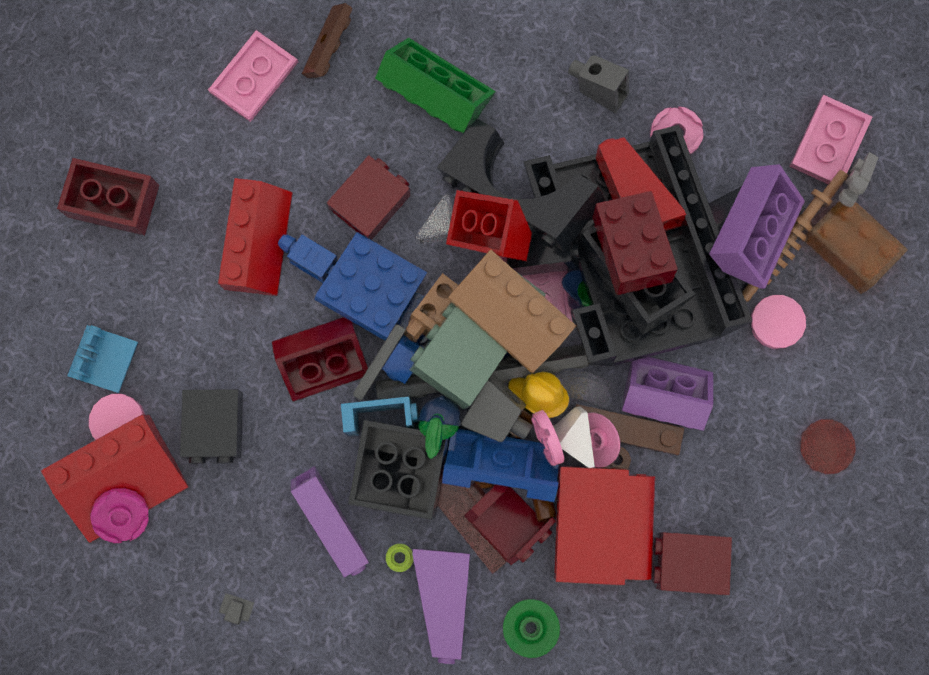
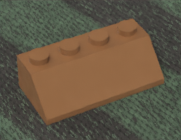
M492 250L478 262L447 298L531 373L564 342L576 327L572 321Z

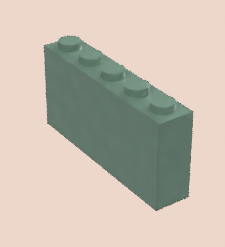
M525 279L532 287H534L542 296L545 297L546 293H544L530 281ZM451 302L442 313L445 320L440 326L435 324L427 334L426 338L430 340L424 349L419 346L410 360L414 363L409 370L459 407L465 409L472 404L507 351Z

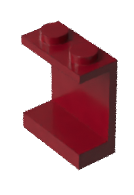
M497 484L464 515L510 565L518 560L522 563L526 561L534 552L531 547L537 541L540 544L543 543L552 534L549 528L556 522L552 517L544 523H538L536 513L511 487Z

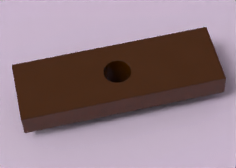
M346 3L332 6L302 75L310 79L323 77L330 68L329 60L332 54L338 50L341 43L339 38L351 22L349 17L352 12L351 6Z

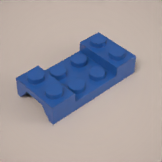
M458 429L450 438L442 483L470 488L471 480L526 489V498L555 502L558 489L559 464L553 466L548 462L543 453L545 446L540 442L506 437L503 442H498L474 431Z

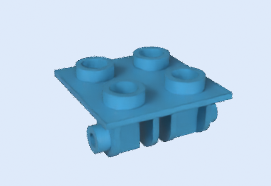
M87 325L67 376L119 393L138 342L101 330L98 327Z

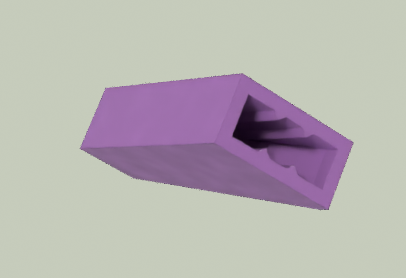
M313 466L291 480V493L343 577L345 578L349 574L355 576L366 568L365 565L369 563L367 554L316 467Z
M413 549V560L432 657L438 658L439 663L455 664V659L461 660L470 554Z

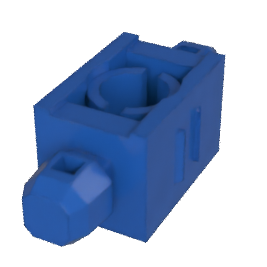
M282 235L278 241L279 247L288 254L287 258H289L290 264L321 283H324L338 261L334 253L304 235H301L298 241L289 235Z

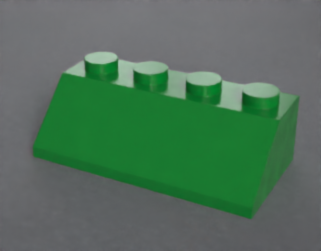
M410 38L405 39L385 52L375 77L385 88L396 91L404 96L408 102L417 104L425 109L430 116L441 119L451 129L465 133L473 122L478 119L496 92Z

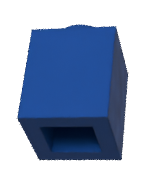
M403 334L382 367V370L386 372L389 378L405 384L413 373L409 370L414 363L410 359L421 345L411 341Z

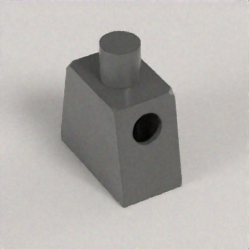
M592 55L586 64L575 59L569 67L568 74L578 78L579 90L582 94L613 113H617L629 94L628 69L595 55Z
M493 375L487 380L461 423L462 426L498 442H503L510 432L525 440L533 427L532 424L520 417L526 407L525 402Z

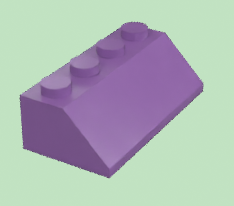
M780 164L751 167L709 253L723 272L760 289L766 288L805 202Z

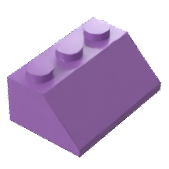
M651 357L631 361L623 396L622 411L632 415H640L657 419L661 422H669L686 428L704 431L713 407V372Z

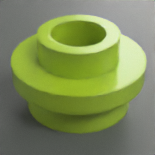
M395 544L388 549L386 563L391 570L403 572L408 570L413 564V552L409 546ZM402 552L405 555L403 563L395 561L396 553Z

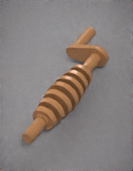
M839 170L823 192L817 189L811 192L814 199L805 211L797 217L776 265L782 268L788 265L782 260L783 256L791 261L795 258V255L789 251V248L791 247L796 251L800 250L801 246L795 240L798 238L803 242L805 241L807 236L802 231L804 229L808 232L811 231L813 227L810 225V221L822 206L828 207L832 203L831 198L849 176L847 173ZM774 268L772 274L777 277L780 272ZM748 284L742 291L744 299L749 302L759 288Z

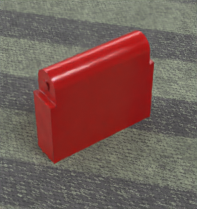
M558 467L554 579L556 582L625 585V579H652L655 476L629 474V470L624 468Z

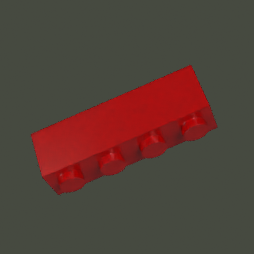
M234 178L218 284L224 290L278 296L284 251L279 247L278 241L282 235H287L293 195L291 191L262 181Z

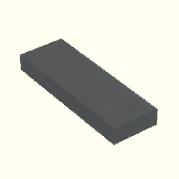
M398 324L395 325L353 392L354 397L361 401L363 400L406 329Z

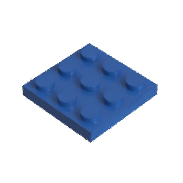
M356 232L316 293L314 300L386 341L426 277L427 272Z

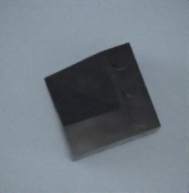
M364 420L348 504L424 519H435L450 438L442 440L439 452L434 458L430 459L425 448V436L420 430Z

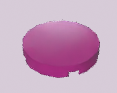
M126 488L112 489L103 493L95 500L90 514L94 532L103 540L112 543H122V541L136 539L145 531L149 520L148 506L144 498L137 492Z

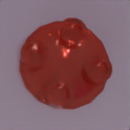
M832 419L818 420L810 424L801 434V454L813 471L823 474H836L845 470L853 461L856 452L855 440L850 430L842 423Z

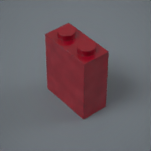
M368 155L327 201V206L331 212L354 231L372 240L407 201L411 193L410 184L399 174L395 177L388 171L389 167L379 158L374 160Z
M659 532V538L654 539L653 549L654 555H658V566L653 567L652 582L657 584L658 590L730 595L732 537Z

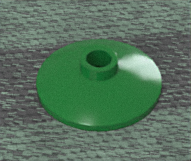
M527 599L516 603L509 609L503 622V634L506 643L515 653L527 658H537L550 652L556 645L560 634V624L556 613L549 605L539 600ZM529 622H533L536 625V630L533 633H528L525 629L526 624Z

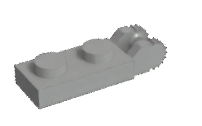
M869 152L863 160L861 158L857 159L850 170L851 174L845 182L848 188L843 189L839 195V200L842 204L852 207L856 203L858 196L866 190L879 157Z

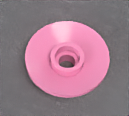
M588 413L595 467H606L613 463L619 455L620 438L610 420L598 413Z

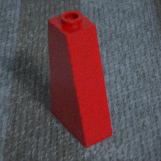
M624 137L616 140L613 138L607 139L598 145L595 158L613 200L652 191L665 231L682 225L686 216L685 210Z

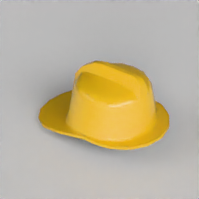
M550 372L528 374L526 379L518 377L511 379L508 388L525 402V408L533 414L543 410L548 418H553L564 413L568 407L569 396L567 390L561 385L560 380Z

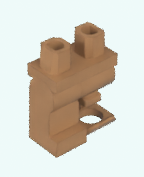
M442 273L411 314L404 335L416 343L422 334L427 336L435 324L440 326L445 320L442 313L451 303L447 298L458 285Z

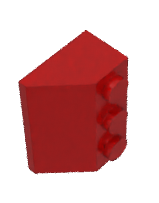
M457 190L446 244L484 253L492 250L498 256L526 261L532 232L518 200Z

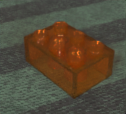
M839 200L813 226L811 231L805 234L807 236L805 242L860 294L872 288L908 251L902 243L857 202L852 207H848Z

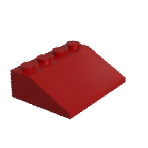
M141 414L41 470L52 493L89 543L99 538L92 528L90 514L95 500L103 493L120 488L135 491L144 498L149 510L189 487L151 416Z

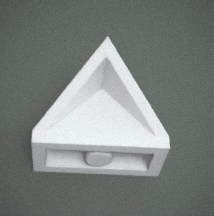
M575 407L553 427L561 448L588 468H593L595 465L588 413L581 407Z

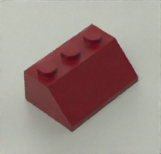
M345 317L272 341L275 362L292 401L361 379L368 370L353 322Z

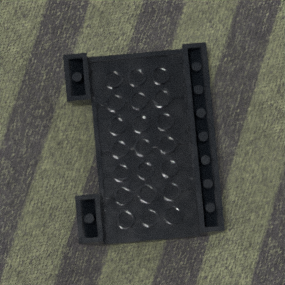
M679 125L655 130L652 133L650 142L632 145V147L685 210L686 216L682 225L665 232L678 272L695 293V296L666 321L647 333L642 334L582 251V259H579V269L591 305L572 310V315L589 365L615 366L719 339L753 321L737 278L723 272L709 254L719 235V230ZM596 154L553 164L550 155L524 161V167L534 198L555 192L567 184L576 174H579L599 186L606 199L605 201L613 200L595 158ZM592 218L578 234L579 243L582 233L595 226Z

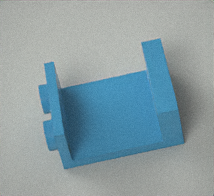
M410 397L341 404L343 432L348 436L360 435L358 413L404 408L407 428L414 429V423L419 422L418 408L416 403L411 402Z

